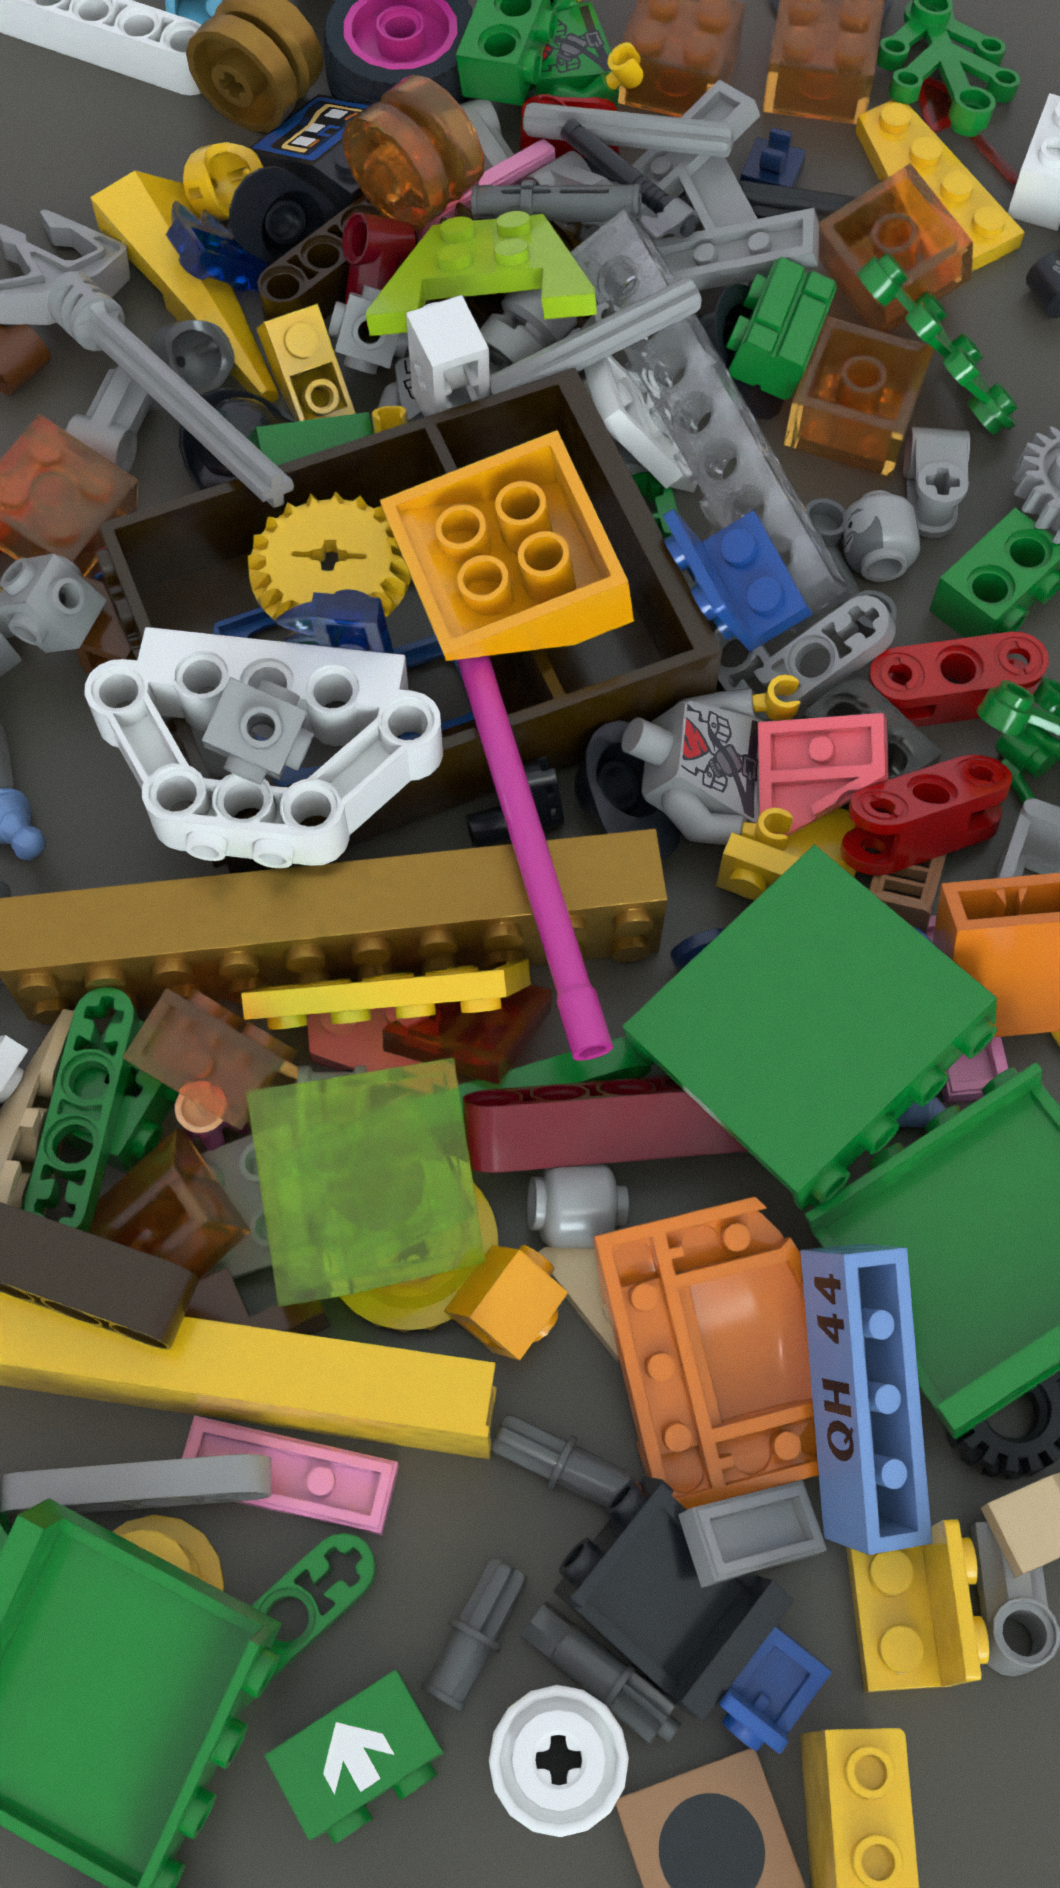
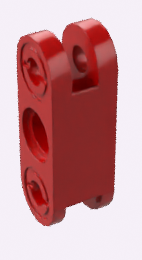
M1005 632L890 648L874 658L870 666L867 682L860 698L861 710L863 714L884 713L887 718V730H900L980 719L977 714V708L991 687L998 688L1002 680L1014 682L1033 695L1037 688V683L1042 680L1049 665L1048 652L1043 643L1036 637L1024 632ZM1013 653L1020 654L1026 658L1028 665L1007 656ZM946 678L957 680L961 684L952 683L948 681Z
M970 754L856 791L849 805V817L855 823V827L846 832L842 839L840 847L841 858L855 871L880 876L891 874L988 840L996 835L1003 815L999 804L1005 801L1012 783L1011 771L1006 765L994 758ZM865 846L866 848H874L880 851L881 853H870L865 851L862 847Z

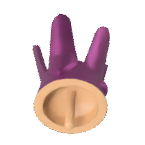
M193 1083L183 1089L177 1097L175 1115L178 1122L182 1125V1146L186 1152H190L193 1149L195 1136L202 1140L208 1151H212L226 1144L222 1131L225 1126L242 1135L248 1134L250 1130L246 1120L228 1104L232 1100L226 1097L224 1091L213 1083Z

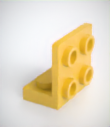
M958 1519L942 1520L931 1527L932 1544L871 1555L846 1547L864 1692L951 1687L981 1680L980 1665L988 1664L989 1641L983 1618L981 1616H973L969 1584H976L977 1559L971 1538L961 1537Z

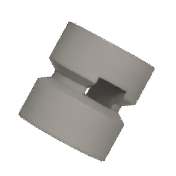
M542 289L508 292L501 302L504 313H492L481 327L480 332L489 347V360L504 369L566 338L578 323L576 317L544 320L541 299Z

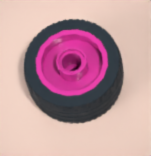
M335 0L334 5L330 7V12L327 13V19H325L323 40L326 75L331 96L345 101L351 100L354 102H369L390 106L425 131L427 138L434 137L436 135L434 116L437 113L476 99L462 95L456 61L457 50L473 13L471 5L468 4L467 0Z

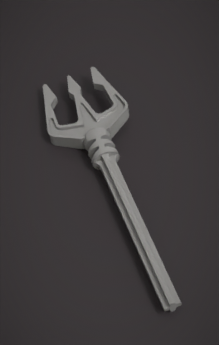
M41 210V223L52 245L73 247L83 256L76 260H63L27 242L26 234L0 224V246L5 259L19 264L25 275L0 280V324L51 325L58 323L84 349L91 351L103 350L261 501H267L273 508L284 504V494L293 491L294 484L292 479L124 326L125 316L122 307L112 298L130 279L127 246L123 242L49 210Z

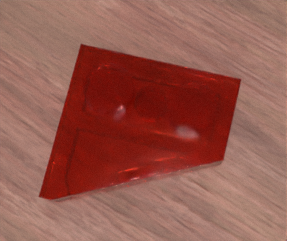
M529 985L508 997H502L501 1009L484 1012L462 1013L460 1001L435 1003L436 1014L430 1015L429 1018L408 1028L398 1020L387 1024L382 1030L383 1051L499 1085L551 1012L552 990Z

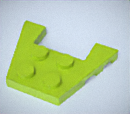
M511 211L500 215L496 219L476 221L468 217H453L445 220L442 224L430 227L366 310V320L370 336L407 333L406 313L424 307L427 300L454 298L460 295L465 297L542 289L541 299L544 320L597 315L595 288L544 214L529 215L523 211Z

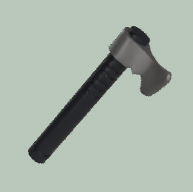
M570 119L564 124L560 133L561 138L619 184H641L642 203L656 214V218L641 215L638 223L652 238L660 240L667 234H674L678 238L690 236L695 231L699 219L698 213L680 198L673 199L575 119Z

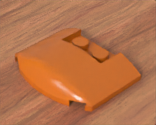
M748 1197L593 1236L603 1304L607 1305L638 1436L636 1445L646 1477L664 1480L674 1490L671 1496L687 1510L819 1475L801 1253L791 1237L784 1238L781 1232L758 1211L766 1209V1207L756 1197Z

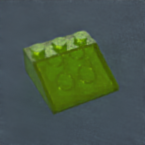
M454 1058L246 1091L278 1307L351 1295L485 1263Z

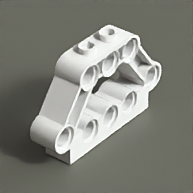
M145 627L138 660L119 659L100 664L89 674L85 683V698L98 730L105 741L111 746L120 749L142 789L143 803L158 839L167 847L186 851L190 855L202 860L218 861L225 858V856L249 858L271 868H287L292 863L310 866L325 865L336 860L345 851L350 840L349 836L411 780H420L431 775L439 767L443 758L440 711L435 702L428 696L409 690L405 655ZM230 677L257 689L262 680H267L300 696L296 706L307 711V720L303 729L314 733V737L324 744L344 747L308 779L293 783L289 788L270 786L265 778L262 784L259 785L233 773L225 776L222 780L203 778L201 773L195 768L188 765L161 716L185 718L186 722L194 729L205 732ZM207 687L216 688L206 694H197L199 690ZM133 701L126 707L114 708L122 702ZM333 701L346 702L345 705L339 708L324 707ZM263 724L257 725L252 729L258 736L267 739L274 733L271 727ZM406 732H416L421 734L420 737L414 740H402L397 738L399 735ZM180 801L194 802L182 811H169L174 804ZM246 808L260 810L255 816L248 819L234 818L239 811ZM320 815L327 817L322 824L306 827L300 825L304 819L310 816Z

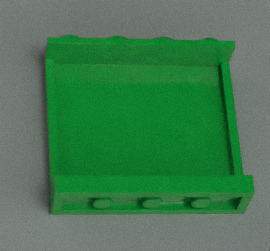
M814 844L622 1027L632 1050L650 1067L656 1063L792 1193L795 1205L803 1212L815 1199L820 1203H825L837 1194L850 1176L847 1168L865 1150L871 1155L880 1151L898 1131L900 1124L896 1120L914 1102L920 1107L929 1103L946 1084L949 1076L945 1072L963 1054L971 1059L989 1044L997 1032V1027L994 1025L996 1023L997 997Z
M1037 1062L1020 1073L1014 1067L1001 1072L983 1087L982 1093L984 1096L964 1110H961L958 1105L943 1110L925 1126L926 1135L906 1148L902 1143H895L887 1147L869 1162L868 1168L871 1171L850 1185L845 1183L837 1194L827 1202L820 1203L815 1199L811 1203L813 1209L804 1214L809 1230L821 1248L860 1243L907 1247L919 1389L954 1440L1060 1371V1106L1041 1083L1043 1069Z
M50 1498L18 1514L0 1553V1826L108 1888H176L184 1872L185 1864L175 1858L185 1836L192 1840L197 1837L215 1804L217 1794L207 1788L217 1766L227 1769L245 1738L249 1724L241 1721L239 1717L249 1695L258 1699L266 1689L276 1670L280 1654L271 1650V1647L282 1623Z

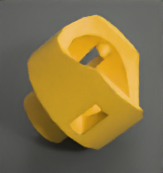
M224 142L200 147L190 154L184 166L183 184L186 197L192 208L203 218L214 222L229 220V207L235 190L246 176L259 168H263V165L257 154L252 149L243 145Z

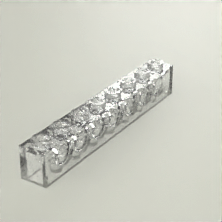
M625 209L620 211L570 252L594 286L596 304L604 302L609 304V309L605 315L610 311L613 304L623 309L677 282L653 238ZM634 281L630 291L624 295L627 286ZM693 313L661 329L650 340L646 337L624 348L629 358V361L624 364V368L635 386L643 393L648 392L654 403V406L649 409L650 416L658 429L667 438L672 436L679 452L674 455V459L684 476L693 484L697 482L705 498L699 503L710 523L717 530H720L751 512L757 506L764 505V511L760 519L780 555L790 551L791 559L787 568L813 613L788 630L797 633L852 596L854 593L696 314ZM685 368L682 379L672 386L675 375ZM711 412L710 421L707 426L697 432L700 420ZM737 458L734 472L729 477L723 479L725 466L732 459Z

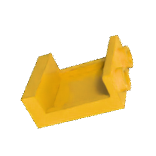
M899 1728L835 1729L800 1734L810 1888H919L906 1735L904 1731Z

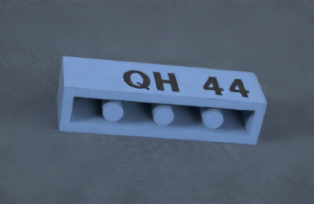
M860 1243L800 1250L824 1538L868 1555L932 1544L907 1247Z

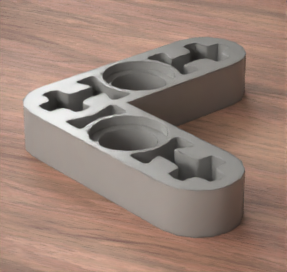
M693 581L688 583L690 589L695 586ZM868 595L857 596L845 602L772 656H770L764 645H761L749 652L746 660L736 667L728 668L723 666L721 662L718 680L726 691L752 688L746 681L755 675L766 688H768L771 680L784 674L792 675L799 681L797 691L792 695L776 697L783 702L800 701L801 704L797 712L799 713L883 653L894 639L896 624L890 611L878 598ZM864 615L869 620H874L873 627L876 630L868 638H865L860 632L857 633L859 629L855 623L859 617ZM709 624L722 650L728 642L738 639L734 636L726 640L718 628L714 631ZM836 633L851 651L845 657L838 646L830 639ZM817 648L829 651L830 664L823 674L812 678L802 676L800 663L807 652ZM765 712L755 713L758 719L765 722L773 721L768 718Z

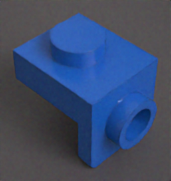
M776 1625L719 1700V1705L728 1712L723 1718L722 1723L738 1739L753 1750L758 1751L765 1742L773 1750L781 1754L790 1742L788 1733L832 1671L828 1665Z

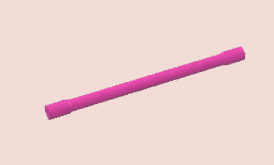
M490 657L458 659V666L557 991V1007L572 1057L578 1061L600 1057L612 1050L613 1043L597 992L589 981Z

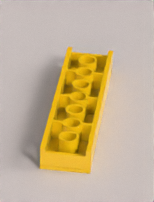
M0 1292V1386L490 1459L491 1457L490 1433L497 1387L493 1386L495 1362L185 1316L171 1349L165 1350Z

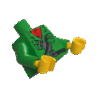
M554 0L551 4V9L556 10L558 14L556 37L553 44H546L542 54L543 62L540 79L537 84L530 85L526 96L527 99L542 94L555 97H599L610 100L618 109L619 86L622 85L626 89H633L642 82L643 70L639 65L640 55L634 46L628 42L619 44L611 51L591 2L584 3L582 0Z

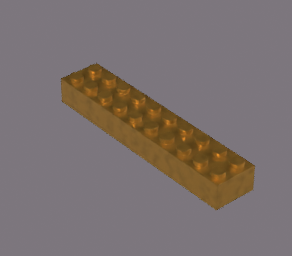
M656 829L546 840L584 963L589 959L612 957L618 962H633L647 957L650 953L659 952L667 905V894ZM512 844L0 898V978L27 1020H35L38 1023L53 1025L63 1009L75 1010L79 1000L85 994L99 987H113L123 991L130 998L136 1012L140 1008L165 1006L176 1011H185L200 1007L204 1001L229 999L232 1002L242 1004L241 993L268 986L350 978L351 982H362V978L401 972L414 973V977L426 976L425 973L429 971L474 965V967H478V971L494 970L506 965V961L529 959V966L548 964ZM108 1009L106 1017L113 1018L116 1013L115 1009Z

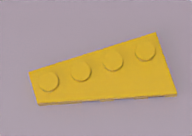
M892 99L858 115L855 133L878 179L886 182L891 192L890 203L897 217L903 216L911 232L909 241L917 257L923 256L929 268L927 277L934 291L1021 247L1025 234L1023 229L909 104L898 103Z
M529 959L506 961V965L494 970L478 971V967L467 965L429 971L425 973L426 976L414 977V973L401 972L362 978V982H351L350 978L261 987L241 993L244 1020L267 1018L268 1029L275 1030L308 1025L307 1014L330 1013L331 1024H346L371 1020L370 1009L395 1007L396 1018L436 1014L435 1003L460 1001L462 1013L501 1009L502 997H508L531 985Z

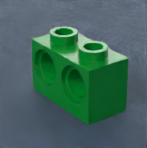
M550 0L477 1L456 53L461 90L464 97L523 106L530 85L537 84L540 79L543 62L542 54L546 44H553L556 37L558 14L556 10L551 9Z
M1015 507L940 577L929 611L963 638L1017 632L1028 617L1029 611L1027 609L1036 601L1043 605L1046 604L1060 589V544L1053 543L1054 536L1045 529H1037L1034 526L1036 522Z

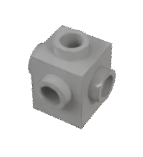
M364 285L362 295L351 292L347 304L336 301L328 335L338 338L335 352L346 355L343 365L376 375L378 365L390 369L393 356L402 359L405 357L408 346V333L381 335L373 343H367L361 339L359 326L362 322L366 321V310L382 291Z
M55 553L18 559L5 571L0 581V586L3 588L0 593V615L9 622L8 627L16 637L26 643L37 645L45 653L79 649L107 599L81 577L80 569L73 562Z
M230 677L205 731L202 742L205 748L227 757L223 767L225 770L261 785L265 775L280 781L286 766L298 771L311 744L314 733L303 729L307 720V711L296 706L300 699L299 695L267 680H262L257 689ZM267 725L274 730V733L267 740H255L249 735L255 726Z

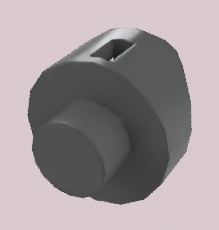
M185 320L161 327L152 337L149 349L199 395L218 389L227 378L235 361L234 351L227 335L219 326L203 320Z

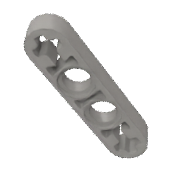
M235 1454L9 1473L2 1476L0 1514L17 1517L18 1514L48 1498L78 1514L264 1499L271 1496V1458L264 1455Z

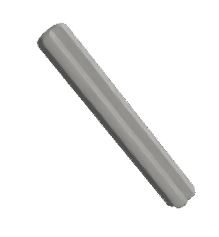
M529 103L526 105L523 118V130L530 137L563 140L560 133L564 124L570 119H575L606 145L727 157L731 153L734 142V129L731 124L726 122L542 103Z
M683 278L490 375V396L574 368L578 372L697 312L701 308L702 299L699 290L691 278Z

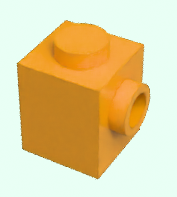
M492 1245L445 1308L444 1312L492 1353L520 1361L531 1344L544 1338L553 1328L559 1315L557 1308L568 1292L550 1277L555 1270L554 1266L534 1249L526 1245H521L519 1249Z

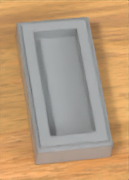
M803 1480L693 1507L678 1514L701 1588L813 1557L827 1551Z

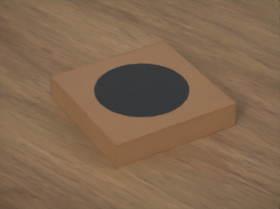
M750 1747L621 1796L615 1804L642 1888H806L757 1752Z

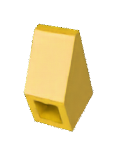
M318 304L265 321L256 328L275 382L296 422L356 414Z

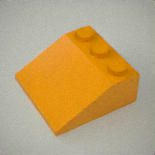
M558 430L380 500L384 514L446 661L576 645L634 622L628 579Z

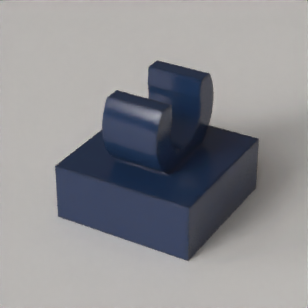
M772 127L769 140L756 137L742 170L740 180L795 188L804 167L807 150L790 146L792 132Z

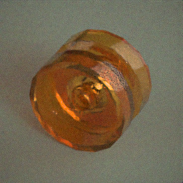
M413 74L399 81L382 95L380 102L366 107L348 121L342 134L346 160L353 177L365 196L382 215L388 218L407 221L412 225L414 231L428 226L445 211L448 203L461 199L472 190L474 184H479L484 174V153L477 132L467 114L447 90L427 77Z

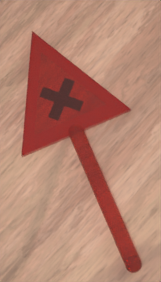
M928 77L923 81L918 100L923 121L936 134L951 126L948 113L952 100L944 83ZM981 134L969 137L1011 184L1016 185L1019 175Z

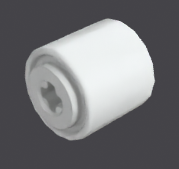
M554 1685L532 1690L508 1707L493 1732L488 1762L494 1791L509 1815L533 1832L563 1837L588 1831L611 1813L625 1788L629 1756L623 1729L607 1705L585 1690ZM556 1735L565 1736L567 1749L580 1751L581 1755L580 1768L568 1770L567 1784L562 1785L552 1784L550 1771L537 1769L535 1761L536 1753L549 1750L551 1737Z

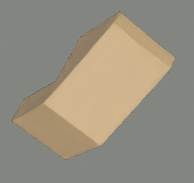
M1060 1472L1011 1492L981 1507L1015 1578L1060 1558Z

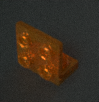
M166 988L123 1056L125 1060L241 1130L276 1073L280 1072L297 1081L299 1069L298 1066L292 1063L298 1051L250 1022L247 1023L242 1032L238 1031L245 1021L242 1017L194 988L187 999Z

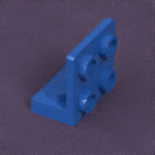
M674 508L663 514L672 532V535L664 539L666 547L682 571L687 570L695 583V586L690 591L700 610L708 621L714 620L726 640L736 636L748 651L751 652L813 614L765 526L754 510L701 542Z

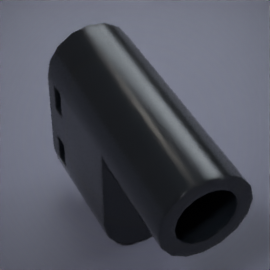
M547 756L522 763L543 831L564 825L558 781L554 768L549 769ZM501 805L465 816L468 833L474 848L493 846L511 840Z

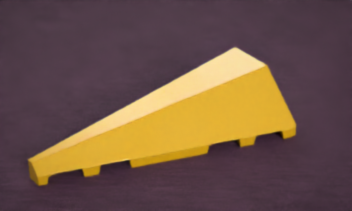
M134 170L91 196L90 199L99 230L127 246L128 259L163 294L166 309L179 322L203 320L219 326L229 338L234 351L235 361L230 374L248 392L265 398L272 403L278 400L279 396L276 386L201 215L192 208L186 197L184 184Z

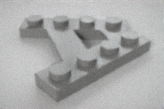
M718 80L681 118L729 123L734 129L735 141L760 117V113L754 99ZM648 149L632 165L673 199L677 198L684 191L692 208L698 213V219L703 228L702 231L693 232L688 237L678 238L673 236L652 241L649 234L639 223L617 221L609 228L601 230L581 222L583 226L578 241L593 240L594 242L591 255L600 260L598 282L601 285L597 290V296L601 303H608L609 308L613 304L616 306L633 304L683 278H691L700 291L752 281L756 273L767 277L774 260L780 257L805 267V270L818 268L819 221L815 209L810 208L757 219L725 157ZM642 203L641 215L656 218V214Z

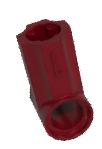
M363 212L353 213L349 217L342 236L343 254L346 261L350 263L345 304H347L351 292L362 295L364 285L380 290L386 286L416 246L415 232L410 223ZM367 320L362 322L359 328L368 330Z

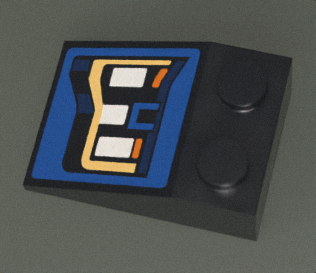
M318 94L284 120L279 127L267 133L249 148L257 154L263 167L277 166L288 170L321 191L334 204L338 214L420 151L427 148L428 140L425 131L390 106L369 102L345 101L334 96Z

